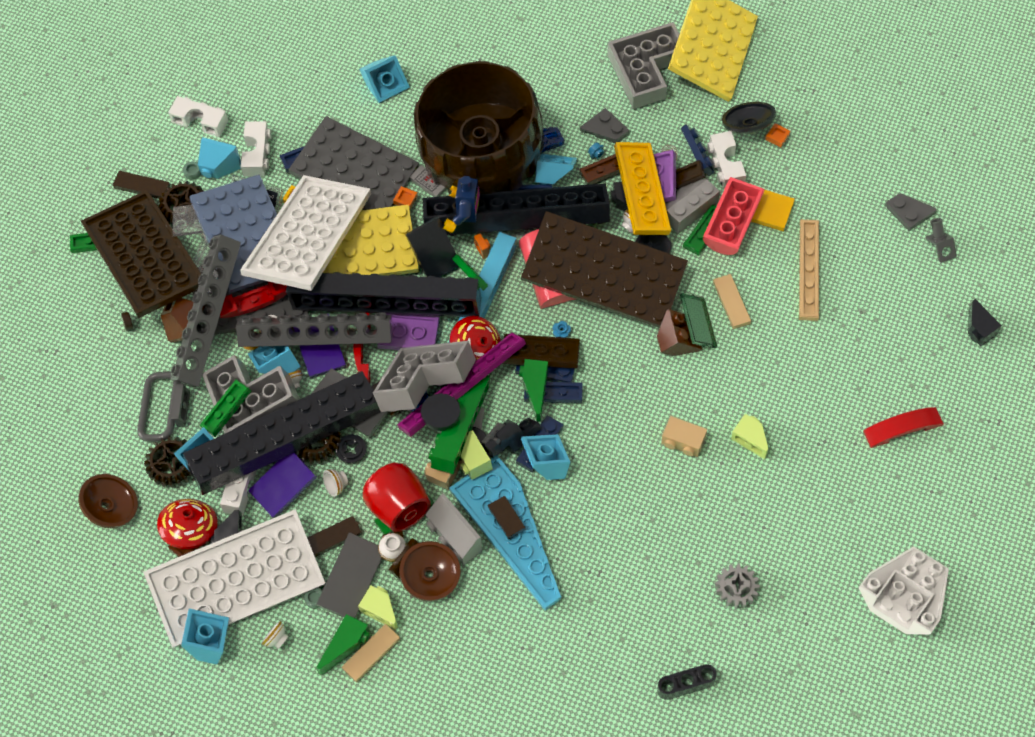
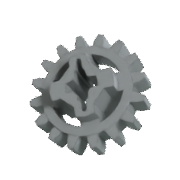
M730 564L728 571L723 568L721 571L722 575H717L718 581L715 582V587L718 589L716 590V595H722L720 601L727 600L728 607L733 603L735 609H737L738 604L745 608L746 602L752 604L753 598L758 596L756 591H759L760 585L756 583H758L759 578H753L755 571L748 572V566L741 569L740 564H737L736 568H733ZM736 580H738V584H739V587H740L739 590H738V592H737V588H736V585H735V584H736Z

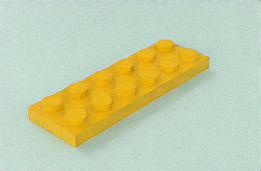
M616 142L614 148L633 234L669 235L671 227L651 143Z

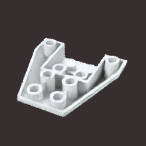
M912 547L871 571L859 586V590L869 610L905 634L931 635L941 619L949 568L916 547Z

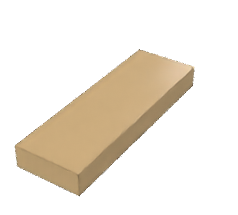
M731 274L713 279L714 287L732 328L736 329L751 324V319Z
M384 624L342 666V670L357 683L400 640V637L388 625Z

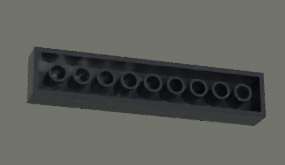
M606 183L480 194L476 222H463L460 225H456L454 232L446 231L447 235L455 236L457 234L492 233L494 231L540 228L546 211L582 224L610 222V203ZM454 197L422 198L424 223L437 216L444 227L447 219L453 221V218L457 215L456 198Z
M334 272L322 273L312 291L287 286L286 288L292 309L305 311L383 312L401 315L480 317L482 299L479 280L471 277L462 279L454 277H417L415 275L398 276L395 274L389 276L379 274L361 275L359 273L342 274Z
M360 371L184 452L183 456L186 466L201 494H207L380 413L381 411L373 395L374 390L364 373Z

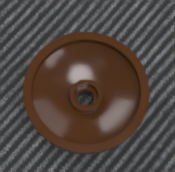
M111 474L92 476L84 482L79 491L78 502L82 513L88 520L100 527H122L129 523L137 512L138 500L135 491L129 483L118 476Z
M425 541L412 546L404 554L399 569L400 579L406 591L413 597L423 601H437L447 597L456 588L460 578V564L455 553L446 545L434 541ZM431 572L433 576L428 578L425 574Z

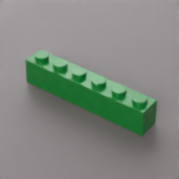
M490 375L484 377L457 399L461 412L459 421L454 427H449L442 431L441 434H437L435 439L436 446L431 448L428 458L431 460L432 469L454 474L468 433L472 431L488 393Z

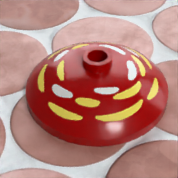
M468 316L454 325L449 343L469 341L477 361L497 345L501 338L491 322L479 316Z
M190 498L176 500L168 504L160 512L157 519V530L162 540L170 546L179 549H193L206 544L211 540V536H214V530L218 527L217 515L213 508L201 500Z

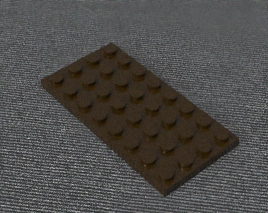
M148 190L81 220L82 226L138 319L198 290V279L201 272Z
M546 211L521 275V280L660 328L666 311L672 308L688 260Z

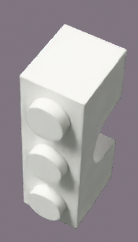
M177 96L168 112L172 123L187 128L194 119H202L200 123L203 132L219 138L228 123L226 111L222 108L211 107L203 102H195L187 97Z
M245 121L244 139L246 146L256 148L249 152H242L241 170L244 177H252L259 174L260 177H265V172L269 169L267 154H270V144H268V139H271L272 132L271 128L268 129L266 121Z
M732 131L710 135V142L707 143L709 154L712 153L713 167L717 168V179L719 183H722L723 189H725L730 177L745 182L746 173L742 161L732 162L726 159L727 157L735 156L736 143Z
M257 470L226 484L220 502L224 513L231 514L234 510H239L243 517L248 502V484L250 480L254 481Z

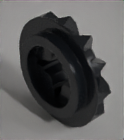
M349 434L340 438V444L337 443L339 450H335L339 460L345 464L352 463L354 465L355 462L361 461L364 455H366L367 446L363 438L355 434ZM347 445L354 448L356 454L352 452L347 453Z

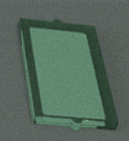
M681 293L680 299L692 344L701 345L704 348H716L717 343L705 298L694 296V294Z

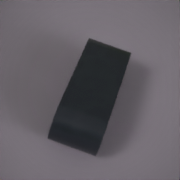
M704 664L664 676L658 682L657 693L660 698L670 700L710 688L715 683L716 669L712 665ZM709 673L712 676V678L710 680H705L702 678L701 674ZM687 678L692 681V684L686 686L681 681ZM668 684L672 687V690L666 692L661 687Z

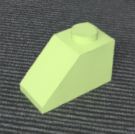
M744 414L734 428L731 439L765 459L768 445L762 423L756 417Z
M473 430L470 431L461 453L462 464H460L463 473L465 475L469 474L471 480L493 468L489 456Z
M370 585L358 605L360 612L396 630L397 623L389 595L387 594L388 592L380 586L375 588Z

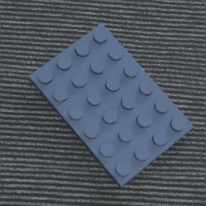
M260 174L190 195L191 204L208 244L213 236L224 235L241 242L228 286L229 293L266 282L265 280L241 275V268L277 216ZM219 252V253H218V258L222 261L223 256H222V254Z

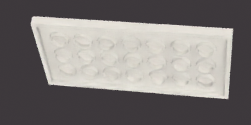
M303 175L241 268V275L312 291L371 196V189Z
M296 509L143 571L172 648L182 643L189 608L229 617L228 625L326 584Z

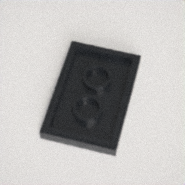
M436 216L405 234L425 277L435 276L440 278L459 267L452 259L456 253L446 231L443 229L439 217Z

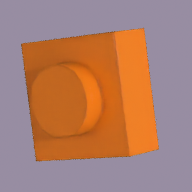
M774 123L767 133L765 140L782 147L790 135V130Z
M401 186L393 199V203L397 206L409 204L410 210L418 197V193Z
M481 233L474 236V244L481 257L485 259L489 255L491 246L487 238L484 239Z

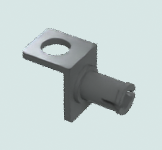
M932 219L930 223L933 234L926 236V240L936 245L939 262L942 263L955 258L957 254L954 238L944 232L943 219ZM949 246L951 248L950 254L943 256V249Z

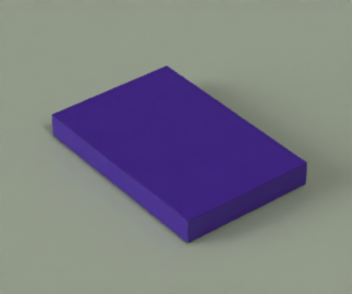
M315 326L310 327L311 330L314 332L319 331V329ZM329 326V328L332 331H334L333 326ZM293 327L295 332H300L299 328ZM339 344L299 345L310 378L328 373L331 368L338 370L346 367Z
M294 452L279 459L248 491L271 517L275 518L317 476Z

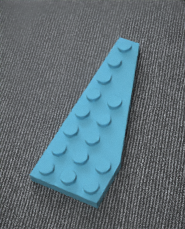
M497 455L490 459L492 470L471 480L468 474L452 485L449 490L544 611H546L561 600V595L531 516L522 486ZM503 496L507 498L525 526L523 532L509 540L488 509L490 503Z

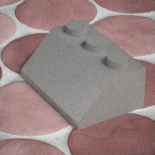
M701 179L679 188L676 191V200L665 202L670 227L679 234L705 214L711 205L715 206L718 204L720 191L707 179Z
M441 494L426 514V526L432 533H437L439 542L448 546L455 553L458 561L464 566L482 552L481 537L445 494Z

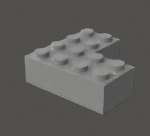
M674 22L608 42L607 55L632 109L666 99L667 86L659 70L669 67L679 37V32Z
M469 341L400 348L373 392L380 411L395 412L397 410L416 409L428 386H441L451 383L460 384L464 382L476 361Z
M233 355L202 374L214 406L235 380H238L252 391L223 427L224 433H228L299 400L290 375L281 366L251 381L245 364L237 356Z

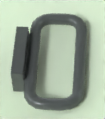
M171 371L152 373L145 380L137 434L143 441L160 442L161 438L166 440L173 434L175 424L178 427L186 426L190 391L184 384L173 381L166 430L161 434L145 433L152 383L158 379H171Z

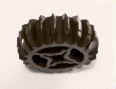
M179 180L178 185L172 183L171 188L166 187V192H162V197L159 198V209L171 225L175 226L177 224L181 228L185 224L188 228L189 223L195 225V221L198 220L190 201V195L203 192L204 190L194 182L190 184L186 181L182 184ZM171 204L175 207L174 211L170 209Z
M339 431L331 435L329 440L324 438L295 453L304 463L309 459L311 465L314 463V460H317L318 464L321 463V459L328 462L327 456L334 457L333 451L339 450L337 443L340 444L341 432Z
M169 436L167 441L161 438V443L154 442L155 448L149 447L150 453L145 454L147 460L144 461L146 473L149 474V478L152 481L154 480L155 484H161L163 487L169 484L173 488L175 483L181 486L182 480L188 482L187 476H192L191 473L174 455V452H171L177 451L187 440H180L178 436L173 440ZM169 457H171V459H172V461H173V462H172L173 467H172L171 464H170V459H169Z

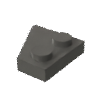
M606 108L580 126L582 133L589 132L595 134L596 138L606 139L612 143L621 141L629 135L630 131Z
M901 193L885 203V207L908 231L937 212L935 207Z

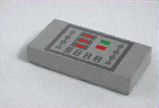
M422 165L410 177V181L433 197H439L447 189L439 182L435 184L430 179L426 168Z

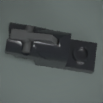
M528 417L521 421L519 426L508 419L503 423H497L480 443L489 457L492 456V458L505 449L515 453L523 446L522 437L533 436L542 427L539 422Z

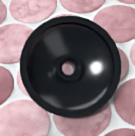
M765 102L742 103L730 108L723 114L722 124L726 129L734 133H756L768 127L774 121L776 110L771 104Z

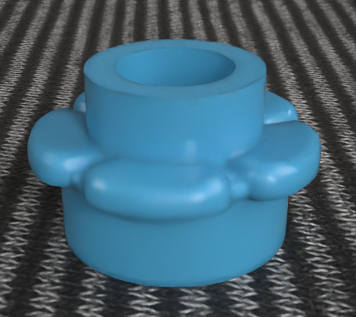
M598 142L594 143L588 150L592 159L600 158L604 153V145H600Z
M564 321L555 323L552 327L555 337L567 338L571 332L570 325H567Z

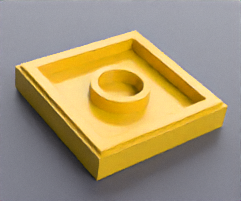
M765 190L751 222L784 232L795 198Z

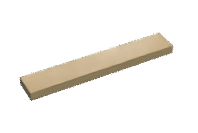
M800 219L799 320L818 321L819 220Z

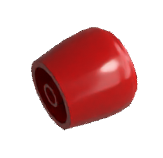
M393 462L381 467L369 477L363 487V501L368 509L394 532H401L415 525L426 515L431 506V501L420 479L404 463Z

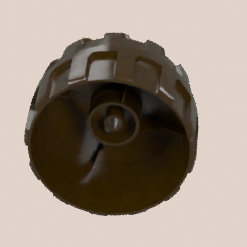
M489 61L469 62L447 68L425 85L414 107L415 138L420 157L424 162L430 179L435 184L439 182L451 194V186L457 187L460 178L469 176L472 179L478 180L480 194L517 190L522 186V181L525 178H530L534 175L537 161L540 159V154L544 147L542 115L534 89L516 70Z

